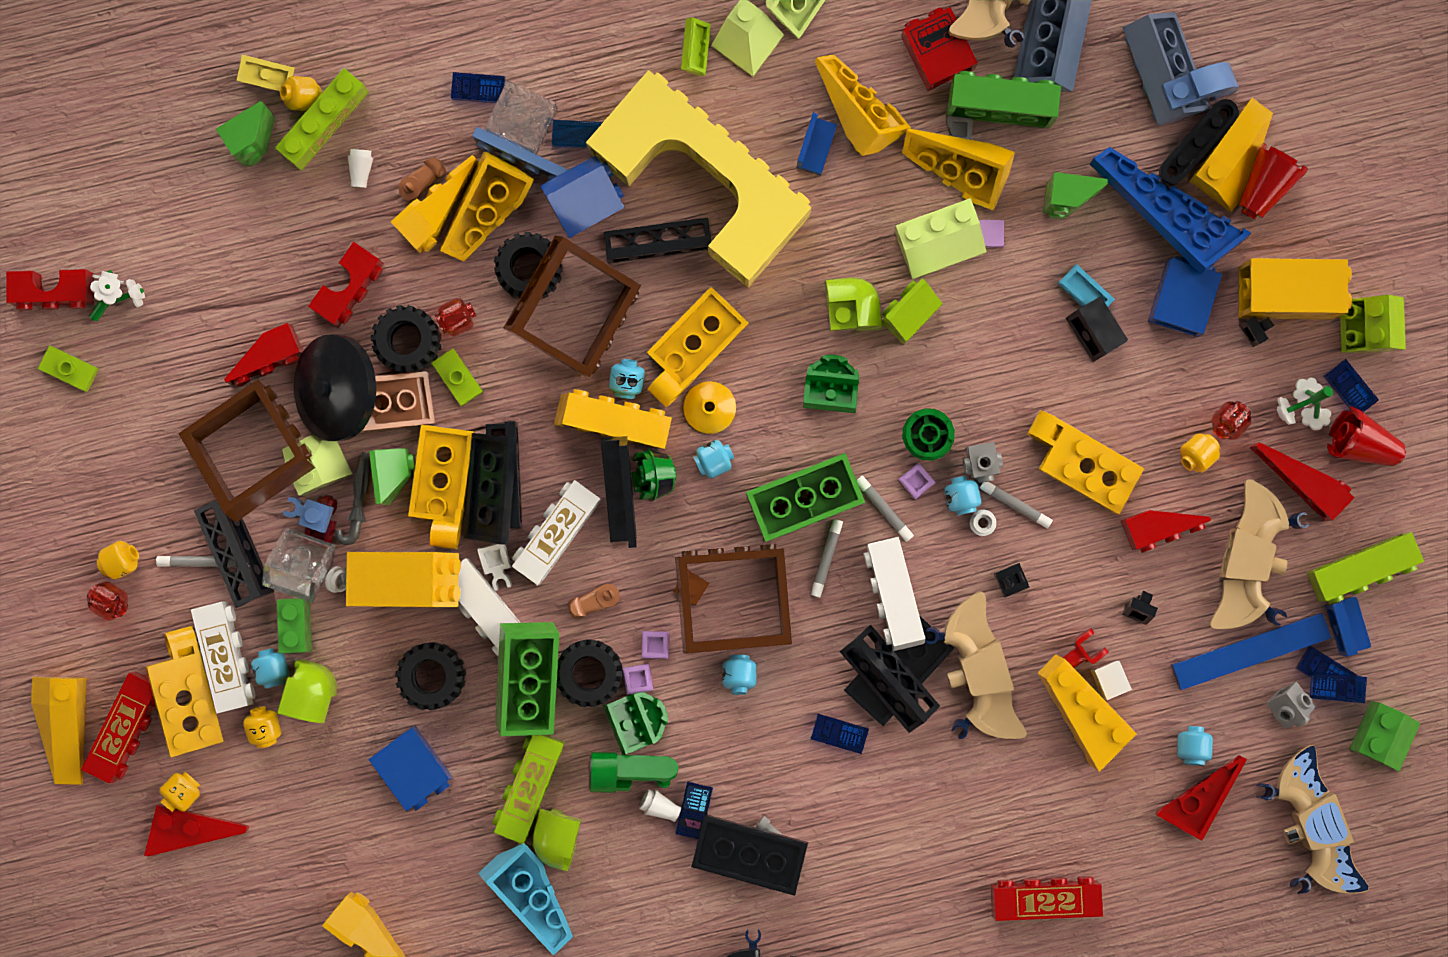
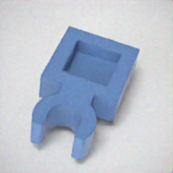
M288 498L287 501L295 504V510L293 512L284 511L283 514L286 517L297 518L300 516L299 525L326 533L334 507L311 499H306L305 504H303L298 498Z

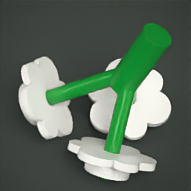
M109 270L108 272L102 271L101 275H92V277L99 279V281L92 282L90 286L91 291L95 293L94 298L99 301L89 314L93 321H99L109 305L128 298H132L137 308L143 305L142 299L145 298L144 290L134 280H126L129 290L128 293L122 294L119 288L120 283L124 284V281L117 279L118 274H114Z
M1312 377L1307 380L1299 379L1296 382V390L1293 392V397L1298 399V403L1291 406L1286 398L1279 397L1278 415L1288 425L1296 423L1294 411L1313 404L1314 406L1311 409L1305 408L1302 410V423L1306 426L1309 425L1313 430H1320L1323 426H1329L1331 411L1321 409L1320 404L1333 395V389L1329 386L1323 388Z

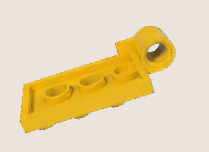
M710 287L647 352L665 370L653 381L647 390L667 408L748 326L749 322ZM709 317L716 318L719 321L718 329L708 331L704 327L705 320ZM697 336L701 340V346L697 350L688 349L685 344L688 337Z
M1040 410L1027 433L1034 440L1051 446L1038 470L1119 515L1144 468L1057 417ZM1084 458L1089 459L1092 464V468L1088 473H1083L1080 469V462ZM1106 471H1110L1114 476V481L1110 486H1106L1102 482V476Z
M421 425L408 516L433 520L430 532V546L458 549L468 485L472 433H475L474 431ZM442 447H448L451 450L452 455L447 462H441L437 457V453ZM439 473H444L448 478V483L443 488H437L434 485V477Z
M188 626L164 633L166 647L171 659L145 667L169 757H175L224 741L193 627ZM182 690L188 691L190 694L189 702L185 705H178L176 702L177 693ZM188 716H194L197 720L196 727L191 731L184 730L182 725L183 720Z

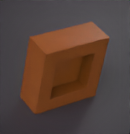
M688 570L690 603L696 606L710 583ZM677 586L673 591L676 594H678Z

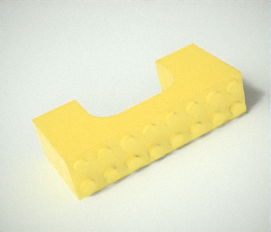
M648 70L588 139L586 144L589 154L592 156L596 155L601 163L606 161L612 173L628 187L660 153L679 151L685 153L731 191L738 203L735 215L708 245V254L749 288L809 218L811 212L810 201L802 193L798 192L795 194L788 188L790 184L783 177L772 175L768 171L770 167L763 160L752 158L748 154L749 149L740 141L735 143L727 137L729 133L724 127L718 123L714 126L708 121L709 116L700 107L697 106L694 109L687 103L689 99L677 89L674 92L667 86L668 81L661 74L656 72L654 75Z

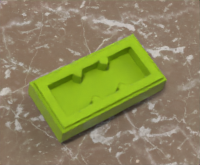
M693 17L686 18L681 70L697 76L706 75L710 23Z
M49 345L38 367L39 370L85 392H88L99 368Z
M454 348L432 362L461 407L483 393V390Z

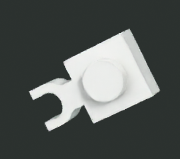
M494 543L479 547L477 550L484 574L493 573L492 585L494 591L499 589L498 579H504L507 588L511 587L510 576L504 571V569L511 567L505 544Z

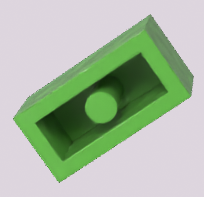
M310 598L277 600L279 653L312 651Z

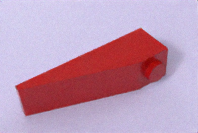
M1254 443L1249 447L1324 521H1333L1355 498L1350 493L1351 488L1342 480L1337 481L1335 478L1263 443Z

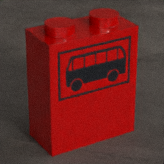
M942 7L931 11L928 14L929 17L921 21L919 18L909 21L904 25L905 28L901 34L927 91L951 81L954 75L959 74L961 71L971 72L975 70L978 64L968 41L950 36L948 33L950 26L957 20L951 7L944 10Z

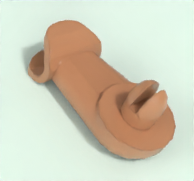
M435 157L425 160V165L401 180L398 187L400 195L407 200L417 199L436 178H441L446 174L445 165Z
M603 584L580 598L578 596L568 602L569 612L573 618L581 619L586 614L613 607L619 601V590L612 584Z

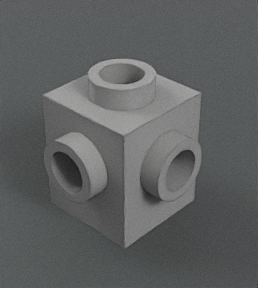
M994 442L965 448L967 458L963 459L965 474H970L971 479L978 478V483L993 481V475L1000 474L999 469L1003 468L1001 453H996ZM981 459L985 461L986 467L980 465Z
M1297 681L1276 691L1266 703L1284 729L1293 725L1300 727L1310 720V713L1315 708L1311 698L1303 691Z

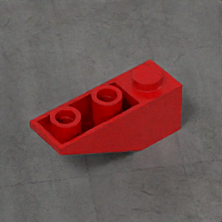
M285 323L262 333L225 377V382L239 387L249 383L250 378L259 374L260 377L273 373L275 371L274 368L284 364L286 367L297 363L303 349L294 327L289 323Z
M1148 510L1121 520V524L1131 549H1140L1141 553L1156 548L1155 543L1165 539L1166 543L1181 538L1180 533L1189 530L1190 533H1194L1206 528L1204 523L1211 521V518L1208 516Z

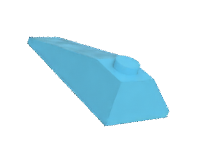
M523 843L498 854L478 874L550 953L554 955L573 935L559 906L543 863Z

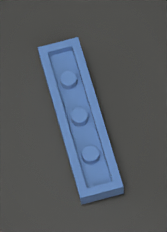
M476 127L472 135L475 142H477L476 146L489 153L494 150L501 154L500 158L511 164H514L515 161L524 164V169L532 174L538 175L540 172L549 176L548 181L568 171L566 168L479 127Z

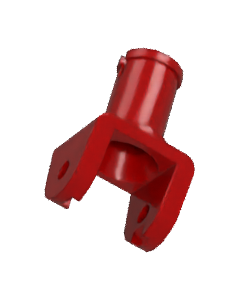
M1092 628L1077 636L1074 640L1076 643L1074 645L1075 648L1062 657L1073 668L1084 661L1095 664L1109 653L1108 649L1104 647L1089 657L1080 645L1094 634Z

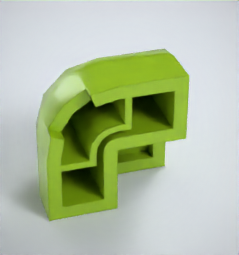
M853 277L825 280L830 331L855 329L856 332L882 329L880 299L877 290L871 283L862 278Z
M305 659L297 660L294 665L296 667L292 678L288 677L278 714L309 722L324 723L331 698L337 696L335 676L327 667Z
M540 808L533 833L532 845L535 854L542 863L568 872L582 819L563 815V811L554 808L551 811Z

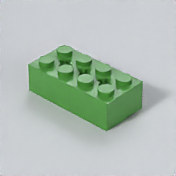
M961 71L959 74L954 75L949 86L946 117L973 118L974 121L1050 129L1058 118L1061 85H1054L1053 81L1039 80L1038 83L1028 82V79L1023 77H1013L1012 80L1001 79L1002 76L996 74H987L986 77H979L969 71Z
M846 453L746 492L765 543L865 503ZM825 482L835 483L837 488L833 491L834 495L824 493ZM801 491L812 495L809 505H804V502L800 503L798 501ZM776 501L787 504L788 508L784 510V515H779V512L775 513L773 511V508L776 507Z
M553 622L500 623L495 725L500 736L554 734L559 631Z

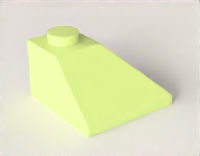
M739 0L727 16L711 47L754 77L784 37V34L762 10L748 0Z
M766 0V8L796 38L800 39L825 0Z
M314 434L300 440L301 444L305 443L311 450L312 456L310 459L316 468L293 483L299 496L306 497L353 475L338 441H325ZM289 446L282 449L285 463L295 457Z

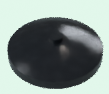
M329 334L314 339L304 349L296 366L294 375L296 407L304 425L316 437L325 441H345L355 437L367 425L375 406L376 378L371 360L357 341L345 335Z

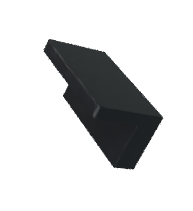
M1102 297L1096 298L1066 317L1067 322L1093 362L1128 341Z

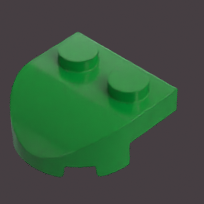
M833 354L821 356L820 360L816 361L813 365L810 364L807 370L803 408L855 413L859 384L858 370L854 369L848 363V359L843 356Z
M645 692L628 695L603 705L622 755H627L659 741L663 736L665 725L668 724V714L664 704L658 698H654Z

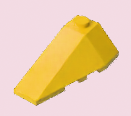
M835 55L816 58L815 63L845 134L853 144L854 149L862 156L879 153L903 136L908 129H911L895 107L890 103L885 106L875 97L877 92L872 87L868 89L857 81V74Z
M473 155L445 178L447 182L445 184L433 185L423 201L414 200L391 221L396 229L419 253L423 251L428 252L436 245V239L444 229L478 164L477 159Z

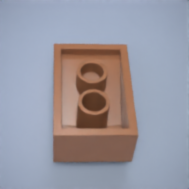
M428 372L375 376L376 400L373 413L365 428L358 435L434 424L435 418Z

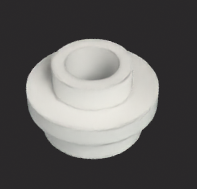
M978 510L970 518V528L979 536H987L995 530L996 518L988 510ZM980 518H985L987 520V526L985 528H981L978 525V520Z
M336 566L327 573L325 585L328 591L337 593L346 590V570L344 568Z

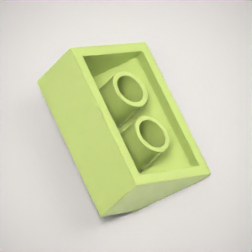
M971 198L895 226L894 232L912 280L987 252L980 222Z

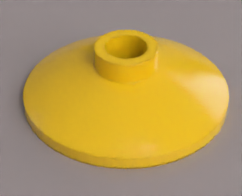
M707 381L697 384L687 393L683 410L685 418L692 428L701 433L715 434L723 431L731 424L736 413V403L727 387L717 382ZM707 402H712L715 405L713 411L708 412L705 410L704 406Z

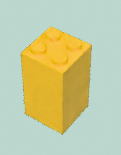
M1249 259L1238 266V319H1250L1255 316L1256 319H1266L1269 317L1270 319L1333 320L1347 314L1348 309L1352 305V296L1348 293V283L1351 281L1352 270L1351 267H1348V259Z
M347 552L346 606L458 607L461 595L458 586L461 570L459 553Z

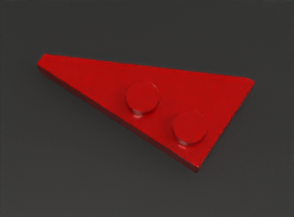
M1238 755L1157 810L1155 815L1202 841L1247 759Z
M158 804L155 808L144 856H152L244 834L248 831L249 825L191 811L181 812L175 809L171 812L166 806Z

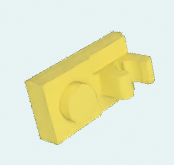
M242 55L236 81L280 92L281 86L285 84L289 77L293 76L295 68Z

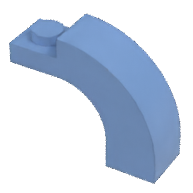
M1221 62L1191 71L1188 75L1162 84L1161 88L1170 111L1208 97L1211 102L1236 93L1239 86L1230 63Z

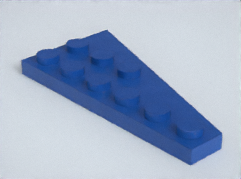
M1108 147L1094 157L1090 163L1104 179H1108V183L1200 274H1203L1235 249L1251 234L1245 228L1240 231L1230 225L1231 220L1225 216L1219 218L1209 212L1207 205L1174 185L1169 188L1159 182L1160 177L1154 173L1148 175L1138 169L1136 162L1111 147Z

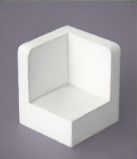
M1114 661L1100 668L1090 669L1103 699L1109 700L1132 690L1119 661Z

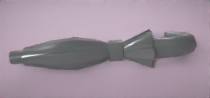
M366 452L361 454L353 480L355 500L353 501L354 508L347 520H351L349 535L344 537L342 531L335 530V537L338 543L343 545L354 544L360 535L361 522H366L362 509L370 477L368 453Z

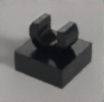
M1254 316L1239 326L1251 345L1255 347L1269 339L1265 331L1272 328L1274 324L1269 317L1258 322Z
M1020 563L994 573L1004 598L1030 588Z
M1142 591L1141 595H1138L1137 598L1133 597L1125 605L1122 615L1147 625L1155 617L1158 609L1150 605L1153 595Z

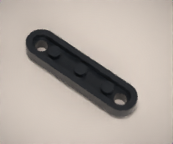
M1219 100L1160 165L1159 177L1165 184L1176 185L1180 183L1236 121L1239 110L1232 100ZM1219 111H1225L1227 118L1220 117ZM1169 168L1175 170V176H1170L1168 174Z

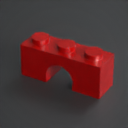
M354 241L339 261V264L348 270L350 274V283L347 288L336 292L322 285L308 305L309 308L338 328L341 324L345 325L353 314L351 310L356 302L360 303L363 301L368 293L366 288L371 281L375 282L383 271L381 267L384 263Z
M86 269L59 270L58 285L50 291H44L41 283V274L35 271H6V303L16 306V310L21 311L33 310L32 306H42L44 310H58L59 305H69V309H85V305L94 304V292L90 289L91 283L94 282V277H92L94 273Z

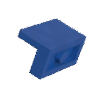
M813 112L796 168L821 176L837 124L817 118L818 114Z
M1357 597L1325 605L1340 656H1352L1358 654L1357 651L1371 647Z

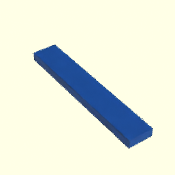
M1318 613L1171 664L1179 689L1184 690L1331 639V635L1323 613Z

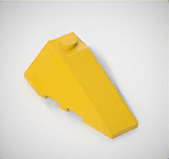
M1251 98L1238 115L1236 121L1225 132L1189 182L1232 212L1242 199L1259 147L1264 142L1273 113Z
M915 129L907 130L902 154L926 171H932L941 177L945 185L948 187L952 185L962 192L963 198L966 200L971 198L972 203L994 210L1009 176L1015 154L1014 151L991 143Z
M484 151L471 176L440 251L464 262L523 203L534 179L509 162Z
M32 677L31 705L54 784H83V771L81 768L84 764L87 678Z
M350 892L322 925L348 946L352 947L355 944L362 947L361 949L365 957H406L375 910L368 905L370 901L358 892L356 894Z

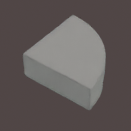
M946 117L947 128L951 136L971 140L973 118Z

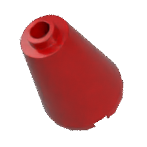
M1262 143L1259 147L1239 204L1243 207L1241 212L1254 220L1257 216L1263 218L1308 171L1305 165L1301 169L1298 168L1299 166L1296 165L1297 160L1272 146L1269 150H1266L1267 145L1265 143Z
M1349 407L1351 409L1349 412L1344 410L1335 419L1329 432V436L1333 437L1332 444L1327 443L1330 455L1341 459L1386 466H1395L1404 460L1406 456L1405 444L1360 409Z

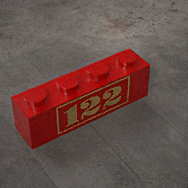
M138 672L128 673L81 768L82 771L109 784L117 782L118 779H123L128 770L126 763L130 755L133 756L140 745L138 738L141 732H145L152 721L150 714L153 708L156 707L148 677Z
M1092 876L1077 877L1078 881L1068 882L1067 878L1064 877L1051 878V882L1040 883V879L1037 878L1024 879V883L1014 884V880H998L997 884L991 885L992 917L995 921L1103 917L1102 884L1094 880Z

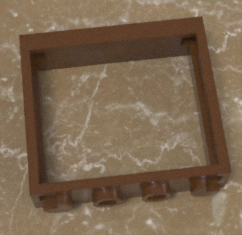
M555 235L503 329L576 372L590 377L591 374L598 370L601 364L600 358L604 351L611 347L615 331L625 322L629 306L638 299V290L641 285L568 239ZM567 251L625 286L582 363L524 330Z
M258 379L178 433L222 511L234 522H237L316 468L310 459L312 456L311 450L305 443L301 444L299 438L302 437L299 430L293 423L291 425L288 423L287 419L290 417L288 412L281 404L278 405L276 403L277 394L270 385L265 387ZM259 401H262L295 457L234 498L201 441Z
M776 544L760 545L761 550L750 551V546L734 547V552L724 553V548L708 549V555H698L697 550L682 551V557L675 558L683 653L792 644L784 548L776 549ZM774 557L781 634L693 641L687 564Z

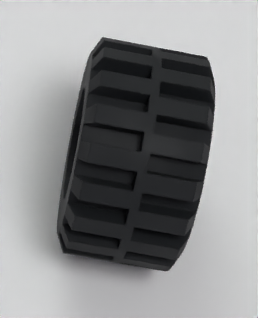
M524 232V235L514 234V238L511 240L507 238L504 241L505 245L503 247L499 246L497 250L498 256H495L494 259L496 264L494 271L497 275V280L503 289L515 299H520L529 281H521L515 276L513 267L516 260L527 253H534L543 258L551 243L549 239L543 238L538 233H535V235L530 232ZM561 263L542 296L544 299L548 297L549 292H554L557 289L556 285L561 281V272H563Z
M399 305L394 310L389 308L386 310V315H380L377 318L379 320L378 324L373 325L374 335H371V341L374 344L372 346L373 352L377 354L380 362L398 373L422 372L421 369L423 368L428 369L431 366V361L437 359V351L441 350V334L438 331L437 324L423 310L416 309L414 306L408 305L403 307ZM406 325L415 326L421 334L420 345L414 352L408 355L398 354L392 346L395 332Z
M587 639L573 643L561 653L558 659L557 688L559 687L562 696L566 697L569 702L580 707H595L603 704L612 698L620 687L623 678V667L620 657L611 646L599 640ZM585 657L599 660L605 670L602 683L593 689L582 688L576 683L573 676L576 663Z
M437 642L423 643L412 647L411 650L403 655V659L399 660L397 664L399 668L395 672V677L398 678L396 686L400 688V695L408 700V704L411 706L415 705L417 709L435 710L449 705L456 697H459L462 687L465 686L464 676L466 675V670L463 668V660L457 656L458 653L455 650L449 648L450 646ZM427 660L437 661L445 670V683L441 689L435 692L425 691L417 682V669L421 663Z

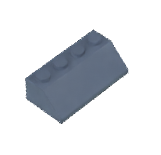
M1030 0L1023 31L1024 40L1020 45L1014 77L1027 78L1028 82L1038 83L1039 80H1050L1054 82V85H1061V92H1073L1092 0Z
M1175 12L1148 14L1123 27L1125 41L1132 51L1135 68L1140 73L1143 90L1149 98L1152 106V115L1158 125L1172 124L1211 109L1207 98L1170 111L1161 88L1162 84L1188 75L1191 71L1196 70Z

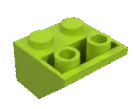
M923 278L918 283L913 280L902 291L900 295L902 297L901 301L898 302L894 299L882 313L885 317L882 325L903 344L943 304Z
M1380 295L1352 299V305L1348 309V313L1340 316L1342 353L1406 350L1404 297Z

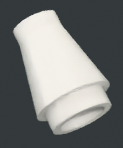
M350 149V155H347L352 187L367 188V180L374 159L371 157L372 151Z
M648 789L641 800L639 809L643 810L645 815L669 819L675 822L681 807L675 805L657 790L651 791Z

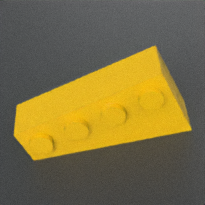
M573 389V393L561 394L554 421L555 426H572L577 431L596 432L608 438L628 436V442L656 449H665L672 420L671 417L665 416V411L650 408L649 412L639 410L640 405L624 402V406L614 404L615 399L599 395L598 399L588 397L589 392Z
M1055 654L1037 673L1053 702L1061 712L1062 718L1073 733L1078 746L1086 756L1087 762L1100 772L1137 735L1064 658Z

